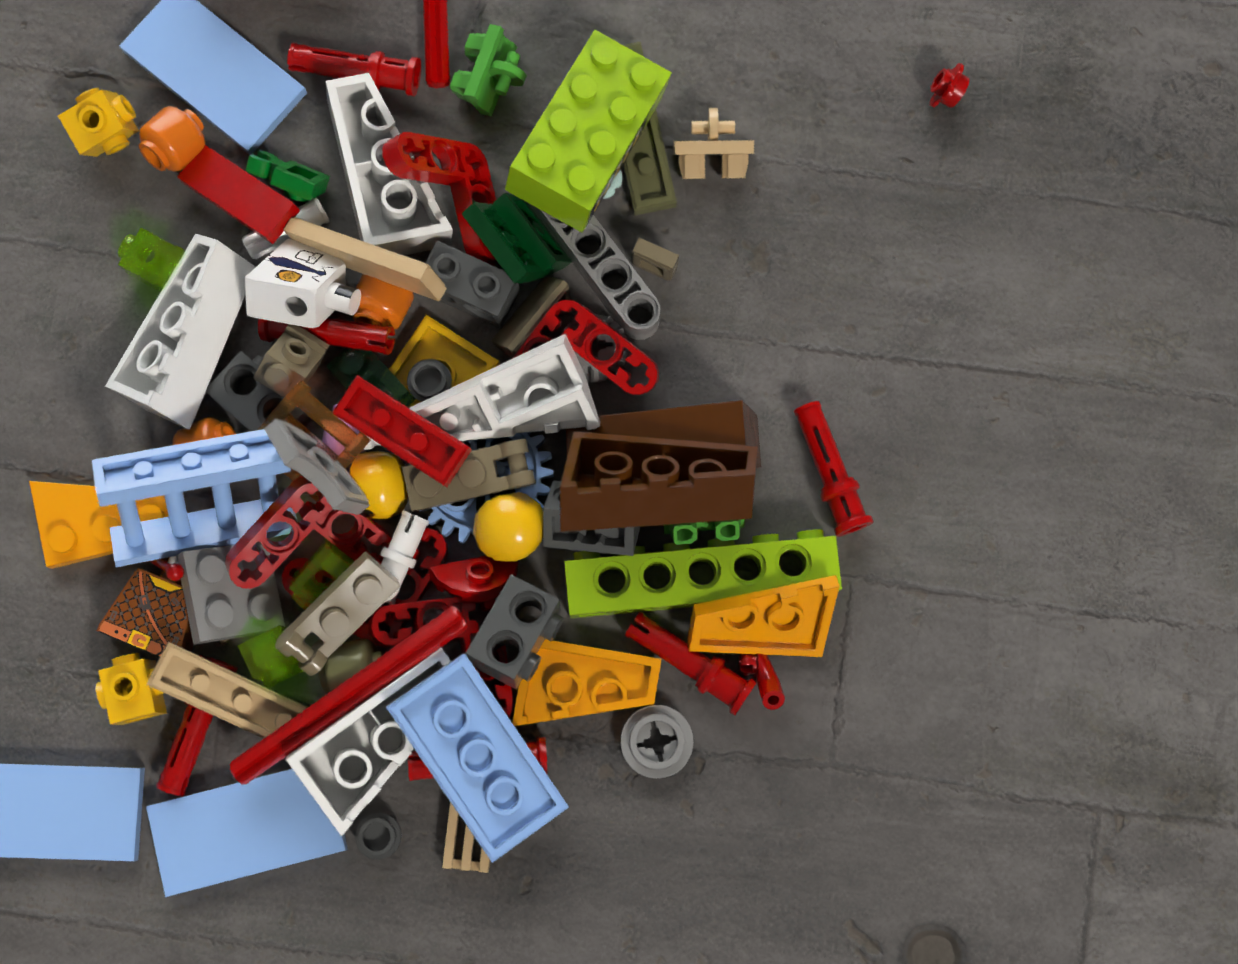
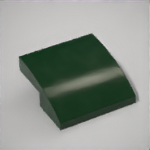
M503 193L492 204L473 202L462 213L463 217L514 284L546 277L566 268L572 263L530 205L511 193Z

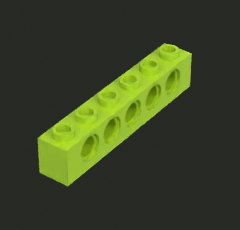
M816 529L797 532V539L779 541V534H762L752 536L751 544L735 545L734 540L721 541L720 539H712L707 541L708 548L690 549V544L676 545L675 543H668L663 545V552L645 553L644 546H636L633 556L601 557L599 552L573 553L574 560L564 561L569 616L572 619L636 613L640 611L693 607L694 604L834 575L837 576L840 586L838 592H840L842 584L836 536L824 537V531ZM792 553L800 558L803 566L800 575L788 576L783 573L779 565L780 557L783 554ZM747 557L755 561L758 566L757 577L749 581L740 579L734 570L736 560ZM695 562H706L712 567L714 578L706 585L697 584L690 578L689 567ZM661 566L667 570L670 581L664 588L653 589L646 584L644 573L649 567ZM616 570L624 576L625 585L619 592L607 593L601 589L599 578L605 571Z

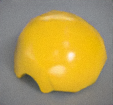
M371 451L360 453L354 457L350 467V475L369 500L370 506L366 510L373 512V514H370L371 519H388L401 514L409 501L402 470L405 464L399 457L390 452Z
M522 492L496 495L487 500L474 517L473 535L478 548L487 557H492L495 561L511 562L526 558L537 549L543 540V510L541 505Z

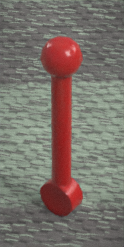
M163 559L147 561L164 570L167 578L171 581H178L184 576V568L178 563L170 564Z

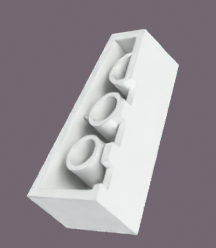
M365 73L327 80L328 107L360 240L403 256L432 250L437 240L451 246L453 229L435 201V195L428 182L399 178L391 173L385 165L382 157L383 145L400 133L370 74Z
M195 233L105 386L143 409L190 430L246 295L245 276L255 266L220 241Z
M442 648L432 653L286 756L289 765L341 837L364 807L381 790L380 788L394 771L412 753L413 746L386 706L451 662Z

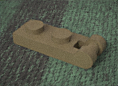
M518 439L471 451L447 488L412 465L402 467L411 511H421L536 484L533 470H528L525 454L529 453L527 440ZM507 458L511 474L499 477L496 461Z
M365 551L282 632L276 640L275 648L284 656L289 657L292 655L299 661L298 667L309 676L315 675L323 668L328 657L401 587L398 579ZM313 632L319 639L310 647L304 642V638Z

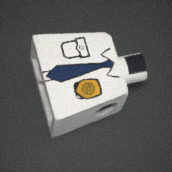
M287 238L245 276L246 313L250 317L316 328L335 310L354 315L360 306L361 291L357 288L346 286V265L339 258L293 239Z

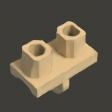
M718 108L708 109V121H691V134H708V141H673V154L678 155L682 179L705 178V154H721V178H745L748 167V154H754V140L718 141L719 134H735V121H719Z

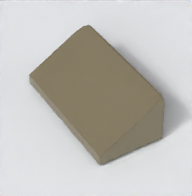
M549 276L544 277L494 336L492 343L512 359L550 308L559 301L569 300V284L562 279Z

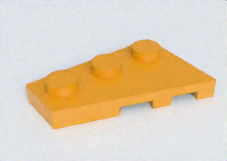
M29 481L46 567L53 569L113 554L110 527L122 525L116 504L100 507L95 486ZM164 495L135 500L141 522L169 517Z
M834 575L694 604L687 637L689 651L822 657L840 587L837 576Z
M545 639L537 652V655L542 658L535 674L530 681L522 679L519 684L512 724L515 727L654 705L662 659L553 640L550 642Z

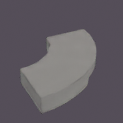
M275 419L264 429L284 465L299 472L311 481L334 510L359 515L370 506L366 495L338 460L333 461L324 450L316 447L317 441L294 425Z

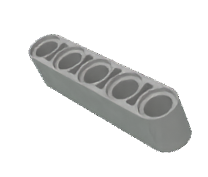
M529 204L618 325L623 327L624 332L630 338L636 340H645L651 337L659 326L660 304L596 217L592 216L587 227L581 233ZM591 239L600 245V249L593 254H583L577 249L578 244L584 240ZM617 273L625 278L626 283L619 289H610L602 281L607 275ZM642 307L651 312L652 319L645 324H637L630 320L628 314L633 309Z

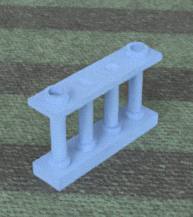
M265 430L92 460L99 505L102 507L116 504L122 524L110 527L115 566L121 567L173 557L183 551L235 545L279 497L276 474L291 472V468L284 465ZM257 478L261 499L233 504L230 483ZM211 487L215 508L187 513L183 492ZM164 495L169 517L141 522L135 500ZM289 507L287 511L291 512L297 520L296 514L293 512L292 508ZM276 522L269 527L266 537L271 538L290 534L291 525L286 522Z

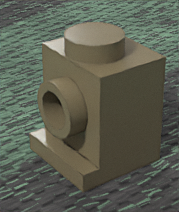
M288 324L284 333L266 352L253 379L288 401L293 402L313 377L330 345L300 326Z

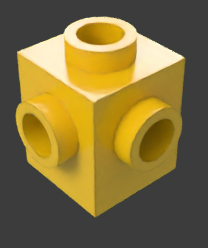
M99 88L83 92L76 97L75 101L77 104L58 115L80 155L97 157L104 152L106 155L114 154L130 144L127 138L139 132L133 121L136 118V113L130 102L123 95L100 90Z
M139 653L127 654L111 659L113 667L98 670L101 682L96 683L97 699L101 708L107 709L110 725H125L167 714L163 696L164 692L147 685V681L156 666L155 660L140 659Z

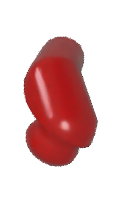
M760 653L739 654V671L742 675L754 674L764 707L770 710L780 708L784 704L785 696L780 680L768 655Z

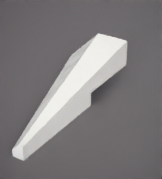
M566 333L409 408L459 441L512 437L516 433L545 431V433H557L560 429L586 427L587 430L600 427V420L585 373ZM359 433L358 438L364 450L381 446L365 434Z

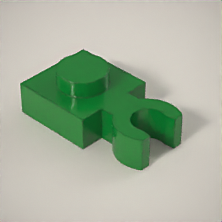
M262 150L258 151L257 156L249 155L245 170L253 176L271 180L270 185L283 189V194L286 197L301 202L310 201L325 193L330 179L329 175L292 160L284 162L275 155Z

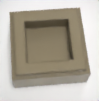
M638 238L632 251L633 265L667 281L672 280L678 268L679 255L642 238Z

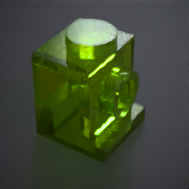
M140 228L136 236L129 234L121 242L118 256L122 259L118 265L128 275L161 292L185 250ZM153 250L155 252L154 258L149 262H145Z
M325 538L320 547L291 579L289 589L294 592L291 595L293 600L306 610L355 561ZM320 570H326L331 574L332 579L330 582L322 584L315 579V574Z
M281 625L238 645L252 678L262 680L267 688H271L303 672L298 667L299 661L292 655L286 657L275 648L276 640L287 628Z

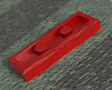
M206 145L177 176L185 186L271 244H274L283 233L290 218H295L300 211L293 202Z
M358 375L332 412V414L446 488L472 451L469 446Z

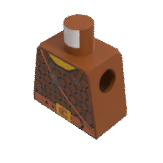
M177 556L168 557L167 562L170 564L178 563ZM138 568L122 589L96 631L158 657L161 656L168 641L192 652L194 644L181 579L178 581L169 580L164 570L158 576Z

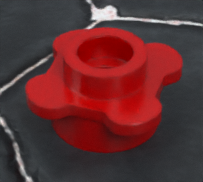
M958 63L953 69L944 68L936 75L930 87V91L934 93L930 100V106L935 108L941 102L947 107L953 108L961 100L970 81L967 76L962 74L964 70L963 64Z

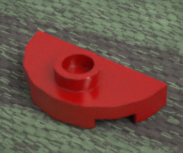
M486 555L432 566L430 567V579L439 591L444 593V590L451 594L462 596V601L486 602L499 596L511 574L517 575L518 561L501 562L495 561L492 557H487Z

